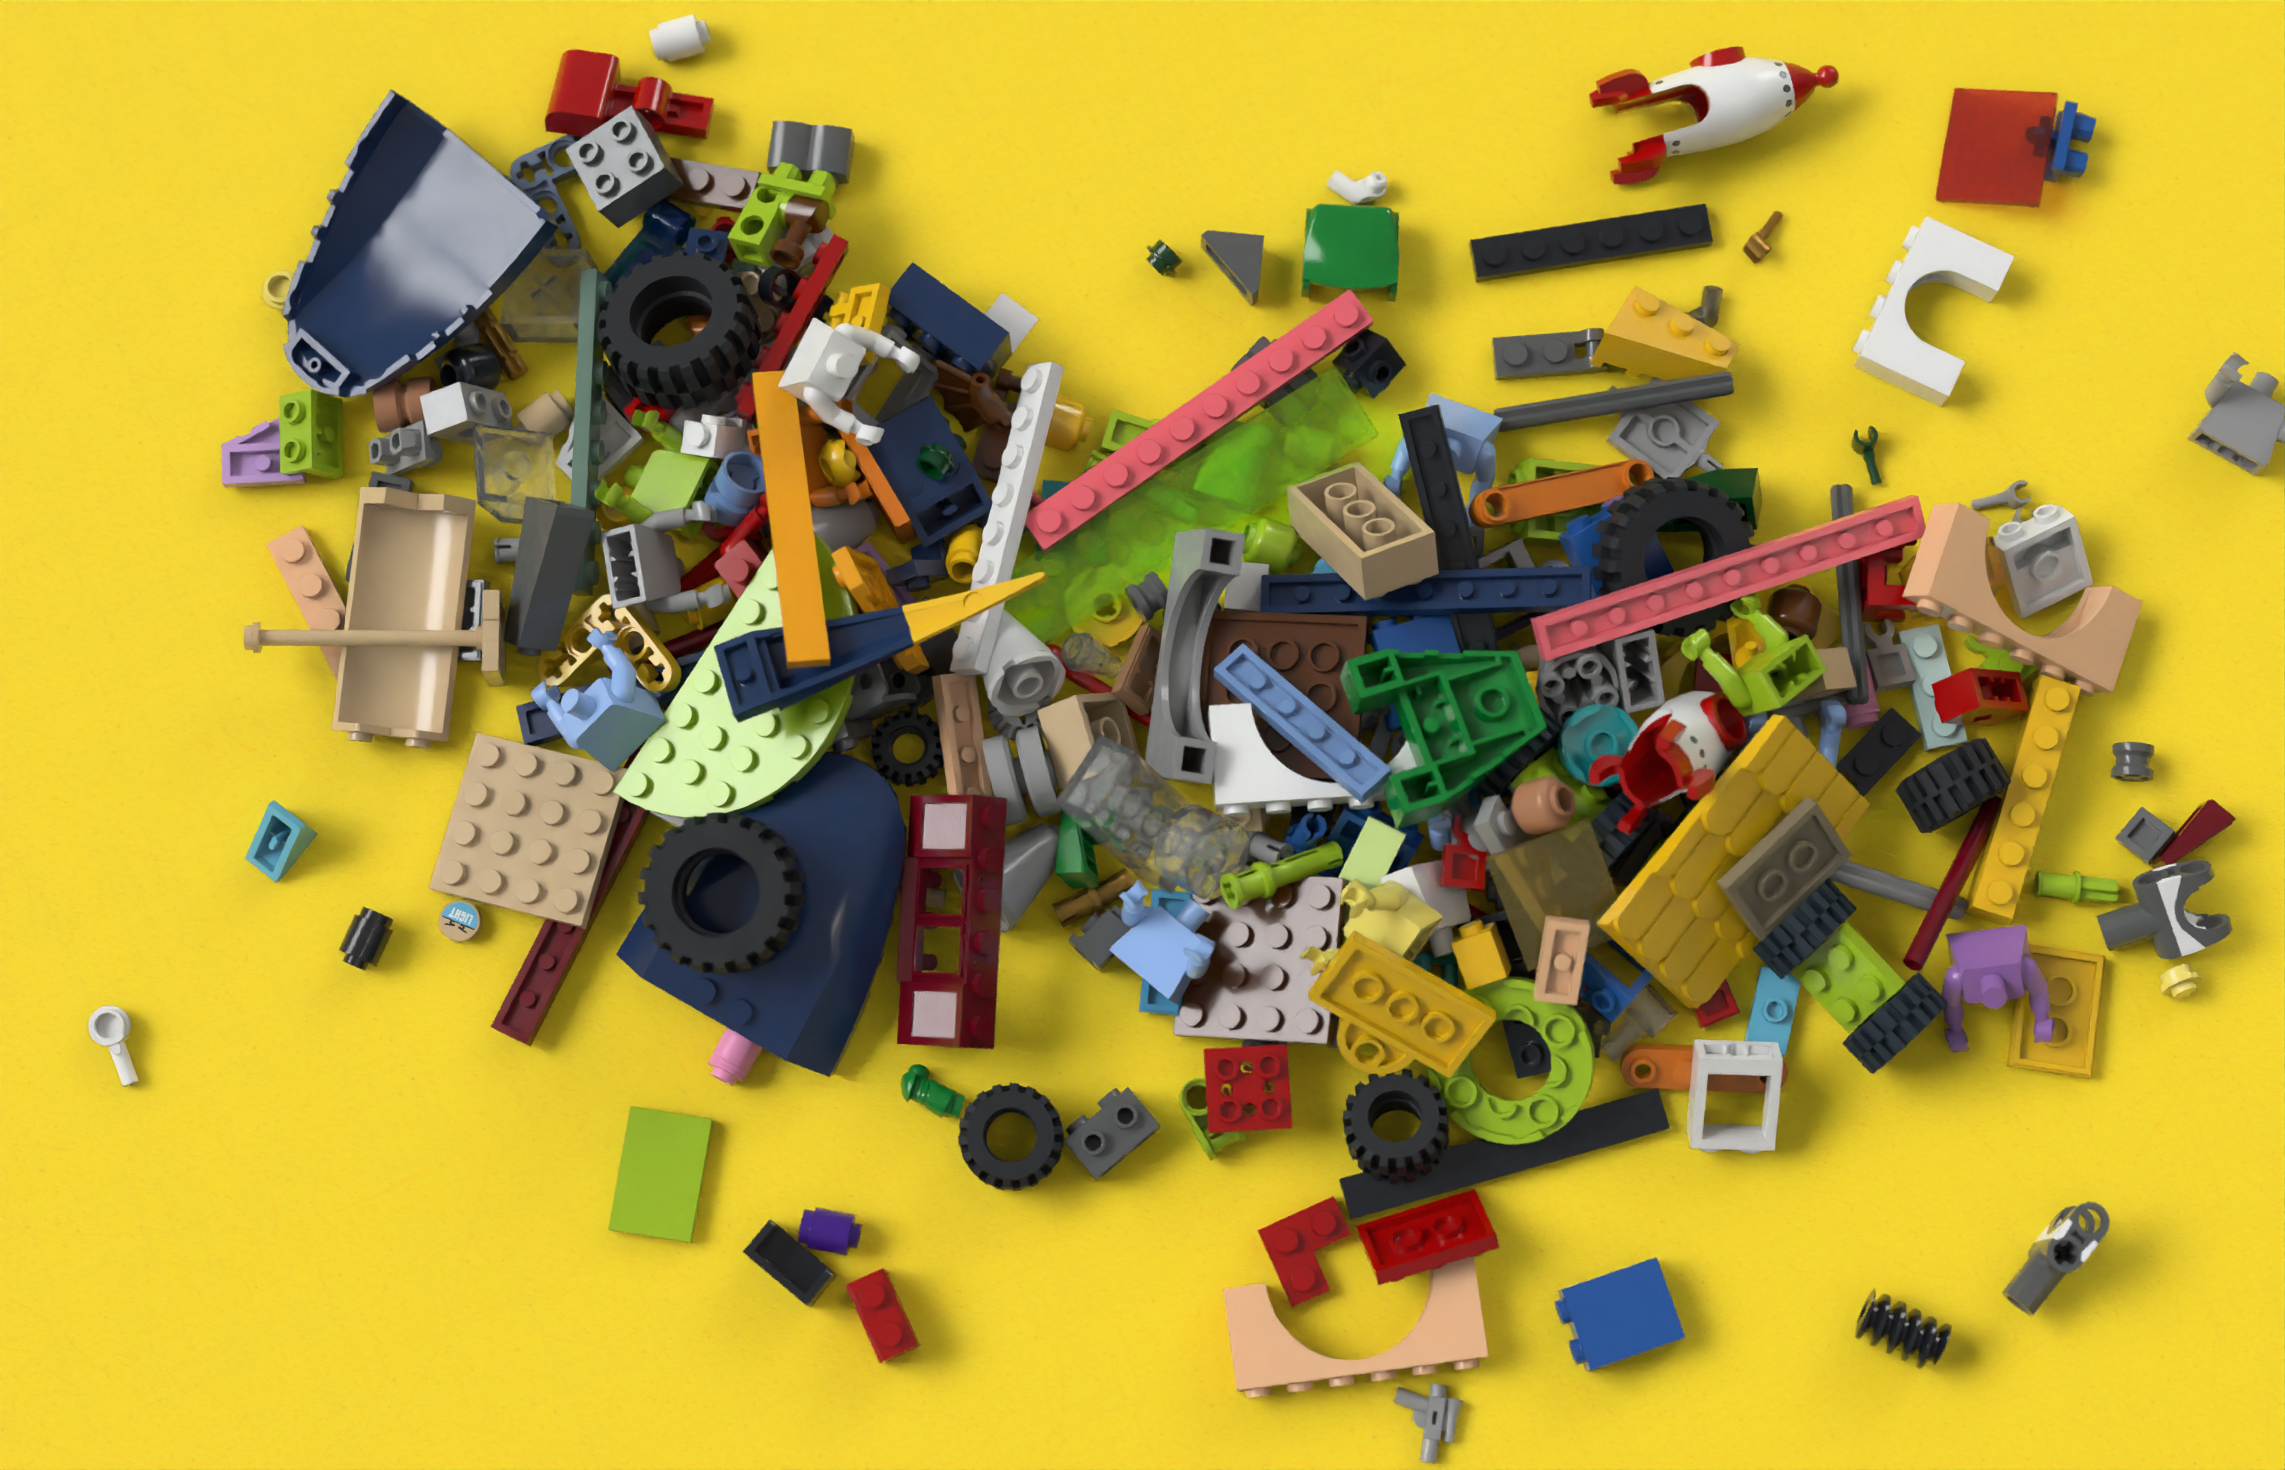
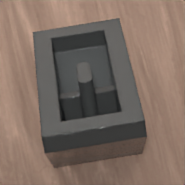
M1207 230L1201 235V248L1247 302L1253 306L1258 302L1264 235Z

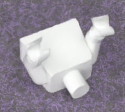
M813 318L778 387L808 404L823 422L846 434L849 432L856 434L855 440L859 444L870 446L881 440L885 430L862 424L855 419L856 417L853 414L840 409L834 402H838L843 398L853 377L858 372L866 349L881 358L887 357L895 360L896 364L907 374L910 371L914 374L920 363V358L915 352L905 346H902L901 349L896 347L894 341L873 330L849 323L839 324L833 329L820 320Z

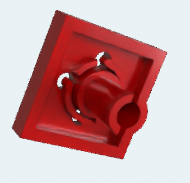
M1287 1044L1203 1050L1208 1134L1287 1130L1293 1128ZM1242 1063H1251L1252 1067H1249L1248 1065L1243 1066V1070L1250 1071V1073H1243L1241 1071ZM1269 1082L1273 1083L1275 1086L1274 1092L1266 1093L1264 1091V1083L1266 1086V1090L1269 1092L1272 1089L1271 1085H1269ZM1224 1084L1231 1085V1095L1227 1087L1223 1090L1226 1095L1221 1092V1087ZM1254 1106L1255 1113L1253 1115L1249 1116L1244 1113L1246 1112L1247 1114H1250L1252 1112V1109L1246 1107Z

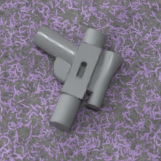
M1431 1383L1428 1398L1398 1387L1393 1403L1413 1410L1414 1423L1418 1427L1424 1428L1420 1461L1436 1463L1441 1431H1445L1443 1441L1454 1443L1457 1417L1463 1400L1446 1398L1447 1385Z

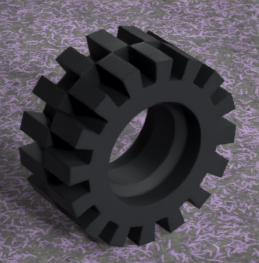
M900 710L897 711V715L891 716L889 714L884 718L885 722L882 725L879 723L875 728L876 735L872 736L871 740L872 757L881 775L886 779H890L893 784L898 786L905 784L906 787H913V784L920 783L921 786L926 784V780L930 777L934 778L938 774V769L942 768L944 764L939 726L927 714L921 715L917 710H911L910 713ZM915 734L923 740L925 749L918 761L907 764L895 758L893 745L901 735Z

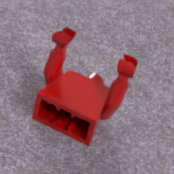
M766 492L758 499L762 504L756 505L720 547L721 558L714 564L716 570L738 599L769 554L759 540L751 539L769 521Z

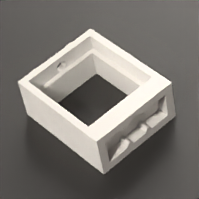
M1694 1040L1686 1128L1691 1148H1698L1704 1152H1717L1721 1149L1741 1150L1750 1154L1760 1153L1762 1150L1775 1151L1783 1059L1778 1042ZM1708 1074L1767 1076L1762 1125L1704 1124Z

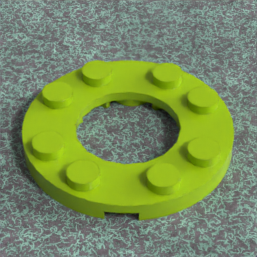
M1508 976L1507 978L1470 990L1465 989L1463 992L1495 1009L1496 1020L1494 1023L1500 1020H1519L1533 1026L1542 1035L1551 1052V1072L1546 1084L1536 1094L1521 1100L1503 1099L1490 1093L1476 1077L1472 1067V1051L1450 1078L1427 1066L1431 1086L1435 1085L1440 1091L1441 1100H1445L1447 1110L1450 1113L1449 1116L1471 1134L1495 1143L1526 1144L1541 1140L1566 1125L1582 1107L1594 1078V1046L1582 1016L1570 1004L1535 1001L1533 997L1535 980Z

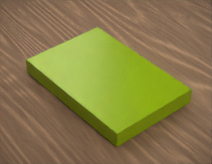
M630 1106L608 1230L692 1243L713 1119Z

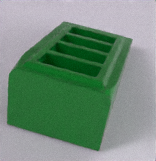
M1064 797L1062 801L1055 873L1072 889L1099 887V875L1092 836H1087L1088 831L1085 826L1082 807L1072 797Z

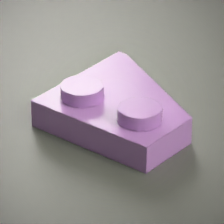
M280 417L270 423L265 421L254 427L249 434L237 436L222 444V484L225 488L306 484V472L285 475L280 472Z

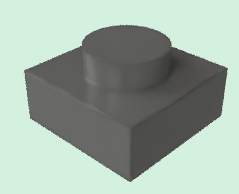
M2141 807L2115 838L2120 845L2150 866L2176 836V833L2149 811Z

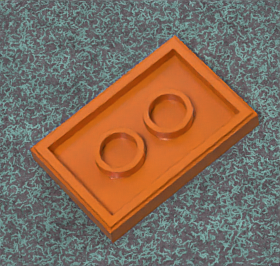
M837 429L839 438L845 441V449L855 455L856 467L863 479H867L872 498L899 543L905 545L915 539L910 518L867 446H863L855 440L856 434L851 432L846 434Z

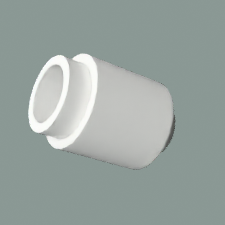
M695 14L659 23L658 28L650 30L651 42L658 61L668 59L669 62L704 53L706 52L705 44L711 42L705 19L698 21Z

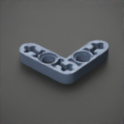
M568 134L520 156L513 162L510 169L512 181L536 202L539 203L547 199L557 204V210L553 216L566 240L572 239L568 242L569 249L563 252L560 247H555L558 243L554 234L544 247L548 255L558 263L572 262L579 256L582 248L578 232L555 185L578 175L573 164L568 167H560L554 161L557 152L565 148L567 149L583 138ZM547 158V162L554 173L548 175L541 161L542 159ZM530 167L533 172L537 171L534 174L536 180L531 183L526 178H522L524 177L523 169Z

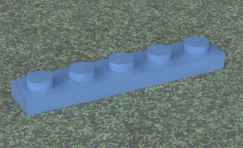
M1241 644L1214 668V678L1241 701L1251 703V708L1255 713L1362 804L1383 786L1389 776L1392 775L1390 767L1246 645Z

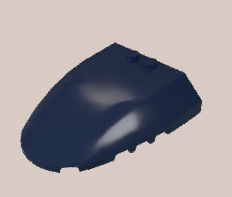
M392 89L386 95L348 155L345 165L349 169L339 188L330 190L327 200L330 206L322 224L314 225L311 230L314 242L306 261L298 262L282 315L288 321V343L284 344L283 347L293 371L313 389L331 396L348 398L368 394L408 372L447 344L475 321L509 288L559 228L551 213L454 131L411 100Z
M825 752L820 760L798 782L792 781L784 789L773 795L771 801L737 814L765 823L766 827L776 830L785 838L784 843L786 846L793 848L799 858L796 861L798 869L804 871L806 883L801 884L802 895H807L806 908H800L798 918L802 920L797 932L792 931L788 938L790 944L783 952L777 951L772 955L773 960L763 966H755L751 968V971L742 973L715 974L691 970L690 966L678 964L670 959V953L666 949H659L653 942L652 938L655 934L652 929L645 928L641 916L646 914L644 908L616 955L642 979L781 1059L831 1077L835 1074L857 1029L871 995L870 990L877 970L883 960V951L889 929L893 923L896 898L901 886L907 833L898 803V796L890 783L877 770L852 756ZM716 854L707 857L697 865L690 876L687 886L688 908L696 923L708 931L724 934L739 930L751 920L759 903L760 889L756 873L745 860L735 855Z

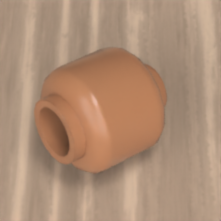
M1554 776L1542 777L1522 783L1516 788L1511 804V812L1515 817L1516 823L1523 831L1530 835H1541L1565 828L1570 823L1576 808L1575 796L1571 788Z

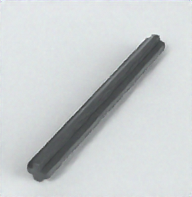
M1725 371L1498 408L1494 410L1493 415L1503 418L1498 430L1503 432L1731 395L1734 393L1732 374Z
M1849 484L1833 485L1830 489L1832 521L1854 514L1852 487ZM1858 559L1837 565L1836 574L1842 647H1847L1857 685L1855 688L1846 690V701L1850 705H1863L1869 701L1859 565Z

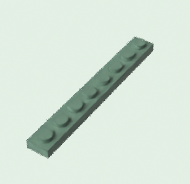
M581 269L570 503L593 510L595 514L573 594L577 596H593V585L598 584L600 577L599 563L594 560L595 545H599L601 541L600 521H596L597 505H601L602 502L594 496V493L601 483L598 480V467L604 463L605 459L604 442L600 440V426L605 424L607 418L606 403L602 400V385H606L608 382L609 370L607 361L603 360L604 350L598 335L600 332L598 320L601 311L605 310L603 303L608 293L612 292V286L610 281H607V277L598 269Z

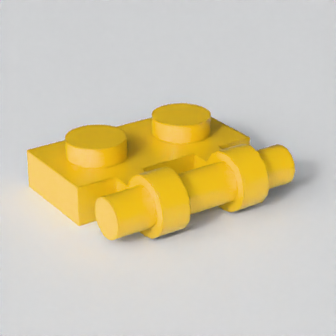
M881 283L852 287L850 293L838 292L836 303L830 307L828 320L831 322L830 327L835 329L839 324L849 323L881 334L891 289ZM866 349V353L859 366L874 364L876 354Z

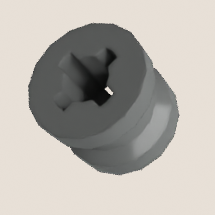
M1153 571L1145 575L1144 581L1140 584H1130L1124 589L1132 607L1145 623L1153 619L1155 612L1160 609L1165 610L1168 590Z
M2118 742L2112 745V753L2116 757V765L2111 769V778L2129 782H2144L2153 779V770L2149 767L2150 758L2154 755L2153 745L2140 742Z

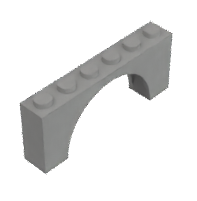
M1210 528L1176 532L1143 777L1183 783L1212 784L1217 742L1209 738L1202 721L1200 707L1202 658L1208 628L1217 602L1228 583L1235 577L1240 576L1245 534Z

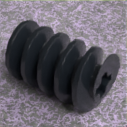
M1874 1288L1866 1299L1857 1319L1855 1338L1860 1339L1867 1331L1872 1332L1871 1346L1875 1347L1884 1338L1887 1340V1354L1890 1355L1900 1346L1902 1347V1361L1906 1362L1915 1353L1918 1355L1916 1368L1922 1369L1929 1361L1935 1365L1948 1343L1952 1330L1951 1325L1944 1323L1937 1329V1320L1933 1316H1928L1921 1323V1310L1913 1309L1906 1315V1304L1902 1301H1898L1890 1308L1891 1297L1888 1294H1882L1875 1301L1876 1291Z

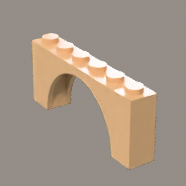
M1961 503L1933 505L1903 597L1916 603L1918 611L1930 616H1941L1947 619V625L1950 628L1979 636V643L1994 649H2004L2010 653L2009 658L2011 660L2040 668V675L2081 687L2079 695L2093 697L2094 693H2113L2142 602L2113 586L2086 587L2079 604L2062 625L2041 637L2031 635L2018 628L2009 620L1999 607L1990 588L1985 564V545L1990 519Z
M1474 1257L1446 1264L1439 1269H1430L1428 1297L1421 1316L1413 1329L1390 1350L1362 1360L1329 1358L1317 1354L1300 1344L1287 1332L1277 1318L1268 1298L1265 1283L1223 1289L1236 1391L1245 1390L1246 1398L1271 1395L1270 1386L1287 1384L1288 1392L1313 1389L1312 1381L1329 1379L1330 1387L1354 1384V1375L1370 1373L1371 1381L1396 1378L1395 1369L1412 1367L1413 1375L1438 1372L1437 1364L1447 1362L1454 1363V1370L1480 1367L1478 1358L1488 1357Z

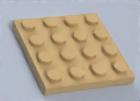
M476 733L429 889L434 892L586 929L625 800L613 791L628 769L618 767L613 772L597 761Z

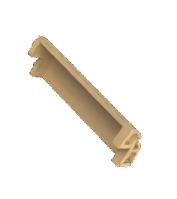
M361 487L344 630H461L476 500L448 494H417L388 487ZM342 646L332 730L348 732L347 740L372 743L373 735L406 739L407 747L430 749L431 741L448 742L459 646Z

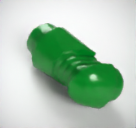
M920 1064L912 1065L901 1079L902 1095L906 1102L911 1099L916 1103H920V1105H924L926 1109L940 1118L953 1117L958 1119L965 1095L957 1093V1091L933 1079L929 1080L930 1071L927 1067Z

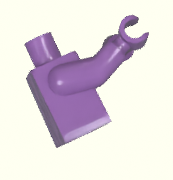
M2026 925L1946 934L1951 967L1946 971L1941 996L1948 1002L1947 1006L1943 1009L1944 1022L1948 1023L1949 1029L1944 1030V1034L1951 1051L1957 1053L1969 1050L1966 1044L1968 1043V1038L1962 1028L1964 1016L1962 997L1966 1003L1983 1002L1986 1007L1996 1009L2002 1007L2008 999L2022 998L2026 994V989L2029 993V1005L2035 1016L2033 1028L2034 1043L2050 1042L2055 1022L2054 1018H2048V1012L2051 1011L2047 981L2037 963L2030 957Z

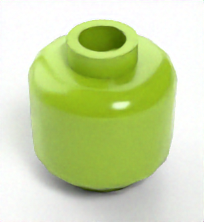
M1260 517L1254 523H1247L1242 533L1245 534L1244 562L1269 565V574L1279 575L1287 566L1294 567L1296 565L1302 546L1296 543L1297 534L1295 528L1268 517Z

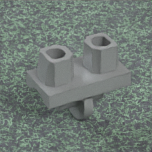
M425 420L405 428H397L391 431L390 435L384 438L377 437L369 443L371 464L386 466V474L397 477L419 467L430 468L440 462L443 452L439 440L434 436L427 435Z

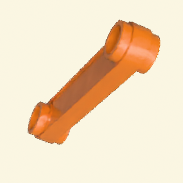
M1631 459L1491 488L1477 494L1472 499L1468 513L1471 521L1476 526L1494 528L1598 506L1616 496L1623 495L1624 491L1635 486L1629 479V472L1634 475L1636 486L1643 487L1645 480L1653 479L1654 472L1647 462ZM1485 501L1492 505L1494 516L1487 512Z

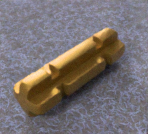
M488 307L473 323L479 332L482 333L481 335L487 345L500 358L502 368L509 379L516 380L527 373L528 367L520 354H517L518 352L500 323L497 324L496 317Z

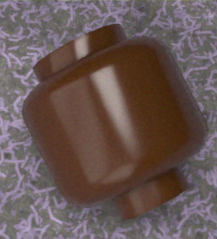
M1792 584L1787 586V588L1776 590L1770 596L1766 613L1787 631L1789 641L1806 634L1811 641L1817 633L1822 605L1819 599L1807 587Z

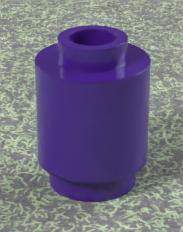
M816 1207L814 1211L805 1209L801 1219L798 1242L808 1244L807 1247L809 1249L847 1256L850 1248L857 1249L862 1224L855 1223V1214Z

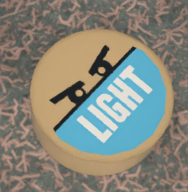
M456 900L450 902L442 909L439 916V926L442 933L450 940L464 943L471 941L479 934L482 928V916L479 910L470 902Z

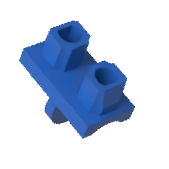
M2065 102L2063 111H2059L2057 114L2054 130H2051L2053 119L2042 117L2039 127L2029 128L2026 131V142L2035 146L2034 157L2045 158L2046 150L2050 148L2043 179L2045 181L2055 183L2060 175L2080 178L2085 172L2088 153L2069 149L2070 139L2088 143L2094 131L2096 118L2076 112L2078 103Z

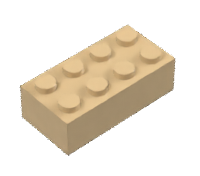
M1359 461L1286 486L1291 526L1365 601L1371 598L1382 597L1390 591L1406 585L1420 583L1425 578L1439 574L1435 532Z

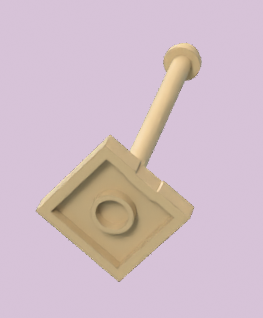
M483 590V626H476V630H262L261 623L254 622L253 625H245L244 648L245 650H253V653H261L262 646L476 647L477 651H482V672L488 685L505 686L506 642L503 640L506 628L507 607L500 590Z

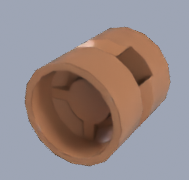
M432 376L409 378L406 385H402L396 379L373 391L374 412L380 433H391V431L397 428H405L408 424L424 420L420 396L437 390Z

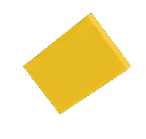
M2029 944L2030 957L2037 963L2047 981L2051 1011L2048 1012V1018H2054L2055 1028L2050 1042L2034 1043L2033 1028L2035 1016L2030 1008L2029 993L2026 989L2025 996L2014 999L2007 1067L2090 1079L2093 1074L2106 956Z

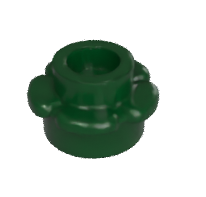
M1161 239L1153 247L1147 246V250L1151 254L1146 260L1162 276L1167 271L1173 275L1176 274L1175 269L1183 261Z
M934 443L932 446L923 445L920 447L921 452L916 460V465L923 474L933 480L941 481L948 472L953 473L955 470V465L951 461L953 455L946 447L938 443Z

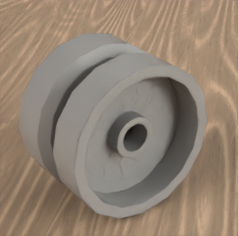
M1038 725L1017 731L1015 739L1019 757L1016 758L1013 756L1009 741L1004 736L999 735L982 740L985 761L995 797L1007 798L1006 826L1026 821L1028 811L1024 795H1030L1033 808L1040 817L1061 812L1056 789L1058 781L1052 766L1053 762L1049 749L1046 750Z

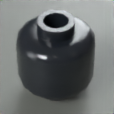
M471 343L455 347L445 354L440 366V379L444 387L457 382H464L495 390L500 381L502 363L498 355L484 343Z

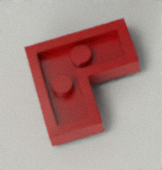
M1334 1196L1257 1231L1291 1307H1295L1330 1291L1314 1251L1351 1235Z

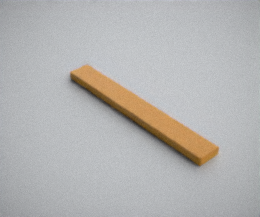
M786 370L752 373V386L787 668L829 666L830 653L797 398L778 387Z

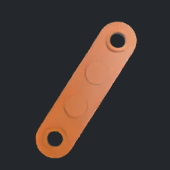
M1634 1044L1628 1047L1621 1056L1620 1068L1626 1082L1637 1088L1690 1090L1694 1045ZM1784 1059L1782 1068L1781 1087L1785 1084L1788 1076V1070ZM1639 1064L1650 1066L1649 1070L1645 1073H1637L1635 1071ZM1708 1074L1707 1091L1765 1093L1766 1079L1761 1078L1760 1075Z

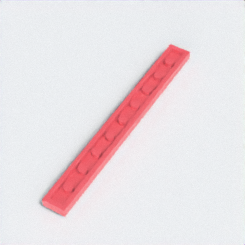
M1349 289L1027 513L1025 528L1041 550L1046 553L1370 328L1374 320L1351 289Z
M1910 495L1530 619L1540 657L1542 660L1548 661L1923 537L1926 525L1919 497Z

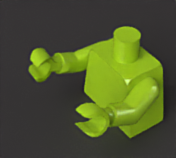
M636 409L631 425L649 430L652 433V437L664 444L665 450L654 451L645 468L634 464L627 469L624 483L634 489L631 497L624 496L623 489L617 483H614L609 489L604 479L594 493V496L602 503L613 509L616 506V510L639 525L656 512L685 507L686 510L692 509V503L704 501L705 494L720 468L711 457L681 453L683 434L665 421L659 422L660 413L655 410L645 413ZM695 521L689 523L688 526L672 530L695 541L704 521Z
M1754 593L1743 596L1740 600H1735L1730 604V608L1736 616L1748 619L1754 625L1753 629L1765 640L1766 651L1753 656L1735 670L1718 652L1714 653L1710 648V637L1704 629H1700L1688 636L1681 645L1682 653L1691 660L1700 658L1704 662L1702 666L1719 683L1731 704L1744 717L1782 707L1827 671L1808 635L1806 634L1789 641L1787 631L1767 613L1764 615L1760 611L1761 600Z

